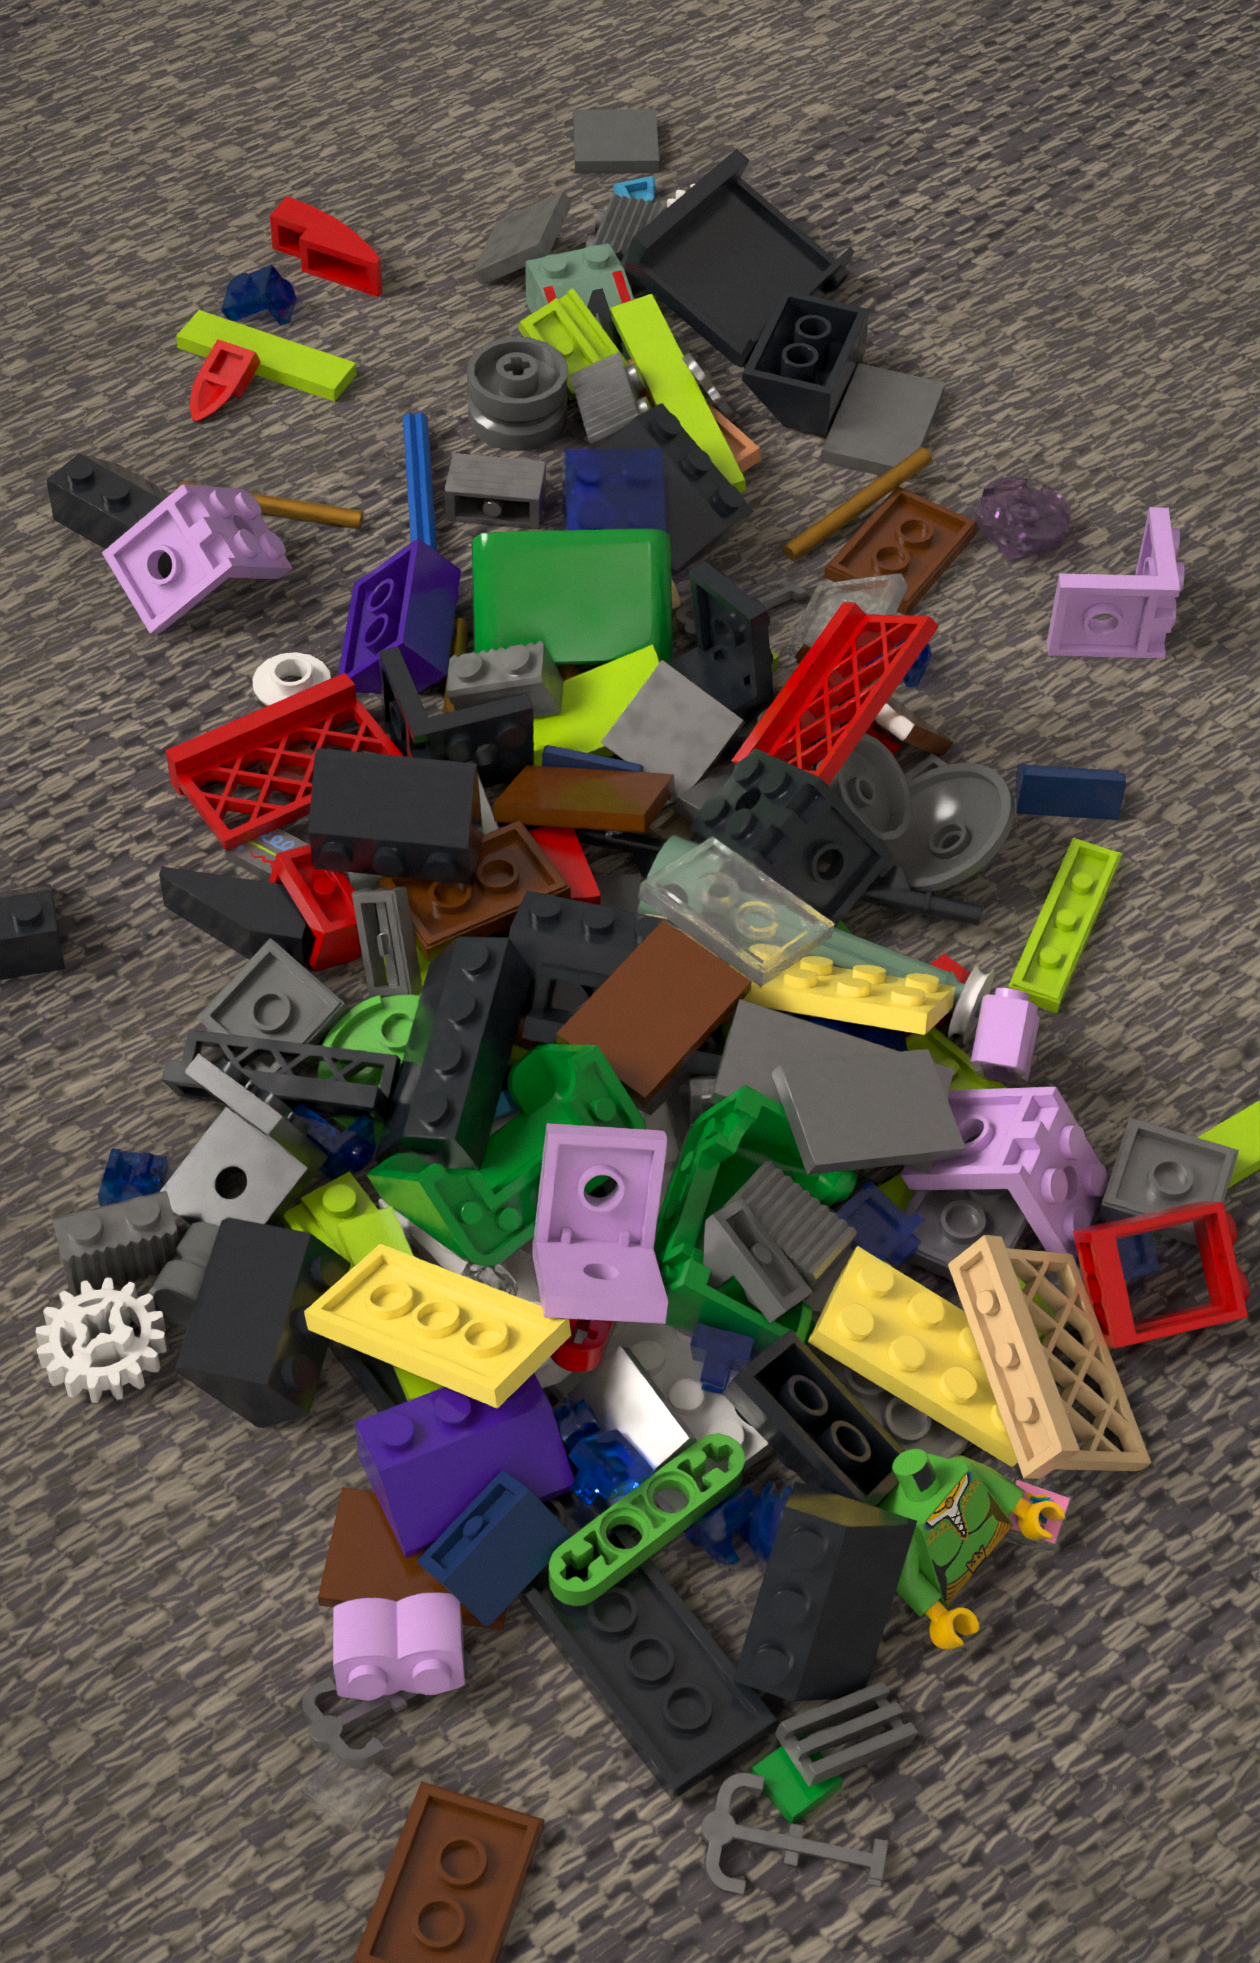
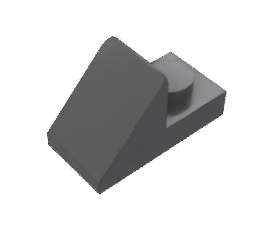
M739 1197L705 1220L703 1265L711 1269L707 1282L708 1286L718 1290L736 1278L744 1288L749 1302L762 1312L769 1323H772L812 1293V1290L742 1197Z

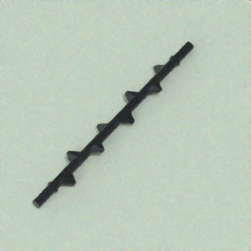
M498 823V826H503V827L509 825V824ZM524 825L528 831L546 827ZM574 828L579 843L634 854L641 877L647 878L658 853L668 841L667 839L633 832ZM695 834L690 839L691 841H694L696 843L702 844L704 846L719 851L718 849L701 841ZM736 859L735 886L737 890L751 894L762 881L767 882L753 867ZM896 865L887 872L879 883L872 882L857 900L922 914V918L927 919V916L975 926H980L984 908L983 905L932 895V891L928 890L927 893L911 891L903 867Z

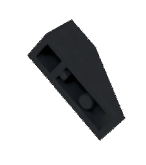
M161 867L159 878L164 907L249 960L271 938L306 969L315 936L283 884Z

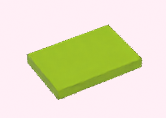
M653 644L564 681L561 712L534 717V765L542 766V753L546 745L603 757L615 755L601 741L660 663Z

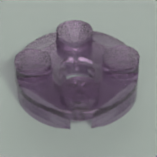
M1019 477L995 480L985 487L982 497L978 501L974 520L985 536L998 544L999 552L1007 557L1021 558L1025 553H1044L1057 549L1065 542L1071 519V509L1065 498L1053 488L1044 484L1041 491L1026 487L1028 479Z

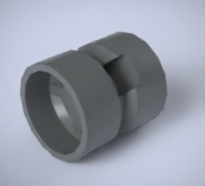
M197 1222L187 1229L176 1247L174 1261H169L164 1266L149 1290V1294L153 1296L155 1308L158 1311H162L163 1316L171 1322L187 1329L219 1230V1226L211 1223Z

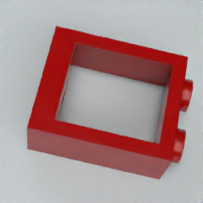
M1200 1201L1073 1231L1084 1286L1107 1347L1120 1348L1248 1317L1245 1302L1249 1299V1285L1241 1268L1237 1267L1233 1245L1237 1241V1230L1233 1217L1225 1210L1223 1202ZM1193 1222L1210 1303L1133 1321L1116 1239Z

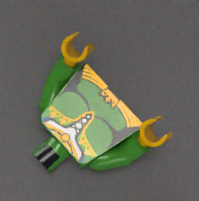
M921 1449L907 1450L896 1457L892 1466L899 1483L878 1507L917 1520L896 1592L920 1618L926 1614L932 1620L929 1633L932 1642L937 1647L947 1650L963 1646L964 1643L956 1635L953 1626L957 1632L968 1636L979 1631V1622L975 1614L969 1609L962 1607L948 1611L946 1607L1013 1526L1008 1515L1012 1512L1018 1516L1020 1532L1026 1538L1043 1540L1053 1538L1054 1536L1040 1526L1039 1514L1041 1513L1045 1518L1052 1521H1061L1065 1519V1513L1060 1505L1053 1501L1031 1504L1022 1497L1023 1489L993 1468L967 1457L956 1455L947 1459L930 1453L926 1454Z

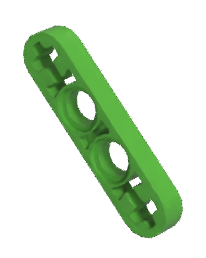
M720 1433L709 1434L699 1439L561 1544L554 1551L549 1562V1585L554 1596L564 1604L572 1606L586 1605L596 1600L732 1494L740 1486L744 1475L745 1455L739 1442L730 1436ZM710 1457L716 1463L724 1459L728 1460L727 1472L724 1473L721 1469L714 1468L704 1475L707 1458ZM700 1477H702L701 1492L695 1482ZM671 1488L679 1490L687 1497L688 1505L683 1510L675 1513L662 1511L654 1502V1497L658 1492ZM627 1524L639 1530L642 1539L637 1546L631 1549H620L609 1542L607 1533L617 1525ZM593 1545L596 1546V1549H597V1551H598V1553H599V1555H600V1556H599L596 1560H594V1561H593V1548H594ZM593 1561L588 1567L587 1581L583 1582L578 1577L566 1580V1566L571 1565L574 1569L580 1570Z

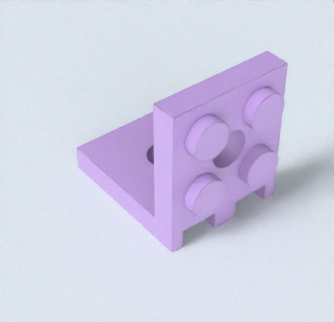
M183 484L102 552L150 634H159L166 630L228 578L279 579L293 569L284 555L286 550L283 542L275 533L269 530L260 515L262 510L258 501L245 489ZM164 552H167L172 560V570L166 578H163L158 570V560Z
M1149 507L1135 575L1059 573L1047 638L1048 656L1165 658L1164 642L1166 634L1171 633V628L1176 620L1175 597L1179 598V593L1184 585L1183 562H1176L1180 543L1179 529L1171 528L1169 508ZM1099 614L1113 615L1111 618L1106 620L1092 619L1094 616Z
M1057 1087L949 1090L948 1102L966 1149L958 1158L934 1161L928 1173L904 1166L900 1176L909 1190L1008 1189L1046 1252L1073 1254L1074 1260H1076L1078 1253L1073 1231L1090 1227L1098 1203L1106 1192L1109 1176ZM981 1134L974 1141L966 1143V1141L969 1140L971 1137Z
M546 1124L532 1247L533 1263L544 1317L666 1323L668 1299L654 1252L668 1141L665 1131ZM598 1175H607L617 1182L612 1193L605 1197L595 1198L589 1196L584 1191L586 1183L591 1178Z

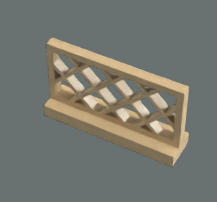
M984 1235L952 1260L948 1266L1023 1478L1041 1479L1054 1469L1139 1471L1149 1466L1151 1460L1073 1254L1009 1249L1005 1247L1002 1236ZM1046 1271L1057 1272L1065 1294L1044 1277ZM1016 1276H1018L1026 1284L1023 1292L1021 1291ZM1035 1293L1057 1311L1053 1319L1032 1301ZM1066 1320L1080 1332L1084 1346L1063 1329ZM1035 1327H1036L1043 1335H1045V1338H1044L1042 1344L1040 1343V1340H1039V1337H1038V1334H1037V1332H1036ZM1055 1345L1076 1363L1073 1371L1052 1354ZM1086 1373L1099 1384L1104 1396L1103 1399L1083 1382ZM1055 1381L1064 1388V1392L1061 1397L1058 1392ZM1074 1399L1078 1400L1095 1416L1092 1425L1071 1407ZM1106 1426L1119 1437L1124 1452H1121L1103 1436ZM1075 1435L1084 1442L1082 1450L1079 1449Z

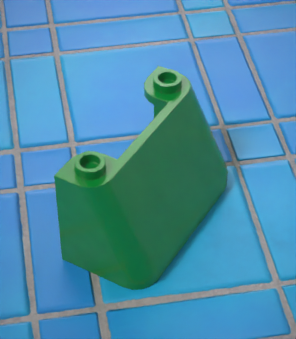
M658 529L489 532L473 538L471 544L474 651L476 654H479L482 650L488 653L492 648L495 651L501 647L506 650L511 645L522 644L526 646L530 642L535 645L541 641L546 646L555 665L606 664L653 644L660 662L663 660L669 663L673 660L671 538L665 531Z
M540 1043L512 1066L508 1076V1090L520 1113L489 1136L481 1170L453 1168L445 1170L442 1164L432 1163L429 1165L423 1157L416 1154L397 1153L367 1173V1177L380 1197L389 1206H392L395 1211L463 1261L478 1266H494L504 1261L534 1237L547 1123L646 1130L641 1114L598 1045ZM598 1175L591 1178L586 1183L584 1191L587 1194L591 1193L610 1176Z
M746 1084L702 1113L689 1128L680 1147L657 1219L654 1252L668 1299L666 1323L664 1325L764 1352L791 1329L807 1346L815 1327V1322L811 1319L812 1308L807 1303L799 1302L772 1323H769L762 1312L749 1302L744 1288L736 1278L718 1290L707 1285L711 1269L703 1265L705 1220L722 1209L766 1161L772 1162L774 1167L781 1169L785 1176H790L793 1183H799L802 1190L809 1191L811 1197L818 1198L820 1204L827 1205V1207H830L836 1201L843 1202L849 1197L855 1187L857 1173L854 1170L807 1175L783 1105Z

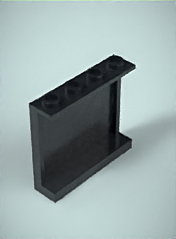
M736 149L632 238L620 266L734 365L741 368L749 361L782 290L785 289L824 298L826 296L824 291L827 288L835 292L849 276L850 270L846 266L855 251L850 247L835 260L741 178L750 160Z

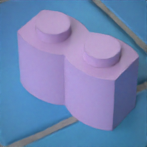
M996 988L995 995L988 994L983 996L970 1062L974 1067L973 1073L977 1077L1019 1086L1028 1084L1040 1017L1037 1015L1038 1007L1028 1001V993L1010 988Z
M422 1593L403 1598L397 1602L383 1598H361L336 1605L333 1612V1667L337 1695L369 1701L383 1695L394 1694L400 1690L425 1695H437L465 1685L463 1624L460 1602L452 1594Z

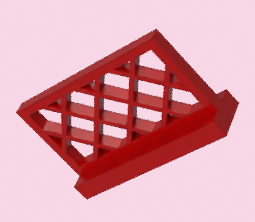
M843 602L731 761L737 765L756 748L820 777L829 786L939 627L938 624L930 616L865 614L855 602ZM908 637V639L905 642L895 647V645H897L898 643H900ZM881 654H883L882 657H880L879 659H877V660L874 661L873 663H871V664H869L868 666H866L867 663H869L870 661H872V660L875 659L876 657H878V656H880ZM880 678L878 682H876L875 684L871 685L870 687L867 686L876 679ZM855 694L853 698L838 707L839 703ZM851 719V721H850L849 723H847L846 725H844L843 727H841V728L839 729V726H840L841 724H843V723L846 722L847 720ZM824 735L827 736L826 738L822 739L821 741L810 747L811 743L815 742ZM823 759L816 771H811V766Z
M342 673L165 750L172 786L180 796L186 795L226 851L310 814L314 757L317 748L326 749L327 745L350 748L352 752L367 751L383 755L403 756L358 700L355 684L346 673ZM354 719L360 725L357 735L333 731L334 728ZM304 741L317 743L313 755L288 751L290 747ZM259 761L272 762L268 775L243 771L245 767ZM282 765L307 768L303 781L278 777ZM213 781L227 782L222 795L201 792L199 788ZM237 785L262 788L258 800L234 798L233 795ZM272 790L297 795L294 802L285 806L268 803ZM227 811L251 815L249 822L231 830L223 822Z

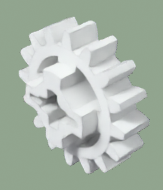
M106 1278L102 1288L99 1290H93L87 1280L82 1281V1294L76 1297L66 1291L59 1293L62 1308L59 1310L53 1307H46L43 1311L46 1325L36 1327V1336L39 1344L37 1353L41 1368L47 1369L49 1381L53 1386L64 1382L68 1397L71 1398L76 1397L82 1389L89 1390L92 1403H98L103 1390L111 1389L112 1395L119 1400L123 1398V1385L130 1382L138 1389H142L145 1386L143 1370L149 1372H158L160 1370L158 1354L167 1352L164 1332L166 1327L162 1311H156L151 1294L138 1298L136 1286L132 1282L126 1284L121 1291L114 1290L112 1278ZM131 1321L136 1323L141 1330L140 1338L134 1336L133 1328L129 1326ZM64 1341L68 1342L73 1350L74 1355L71 1359L63 1351Z

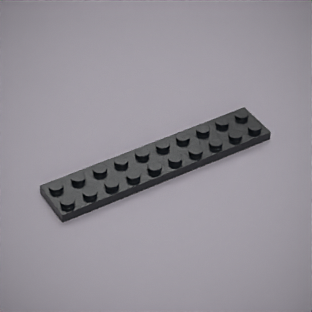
M330 1339L328 1347L378 1413L407 1402L393 1365ZM567 1455L575 1480V1490L543 1502V1504L569 1530L572 1537L609 1509V1507ZM617 1525L607 1533V1539L616 1548L631 1549L638 1545L623 1525ZM593 1545V1561L600 1556L595 1545ZM649 1558L596 1600L586 1605L572 1606L564 1604L554 1596L549 1585V1562L518 1595L519 1599L672 1801L776 1730L777 1719L752 1687L733 1681L737 1668ZM593 1561L580 1570L574 1569L571 1565L566 1566V1580L578 1577L583 1582L587 1581L588 1567Z

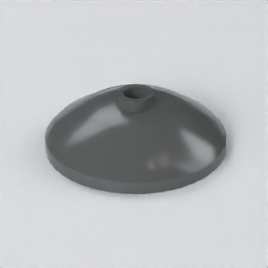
M955 763L927 771L908 782L912 812L908 829L898 839L884 844L894 854V857L881 871L879 876L883 878L894 865L901 866L904 869L910 890L927 892V890L937 891L952 887L982 870L1003 846L1014 821V797L1004 779L993 769L980 764Z

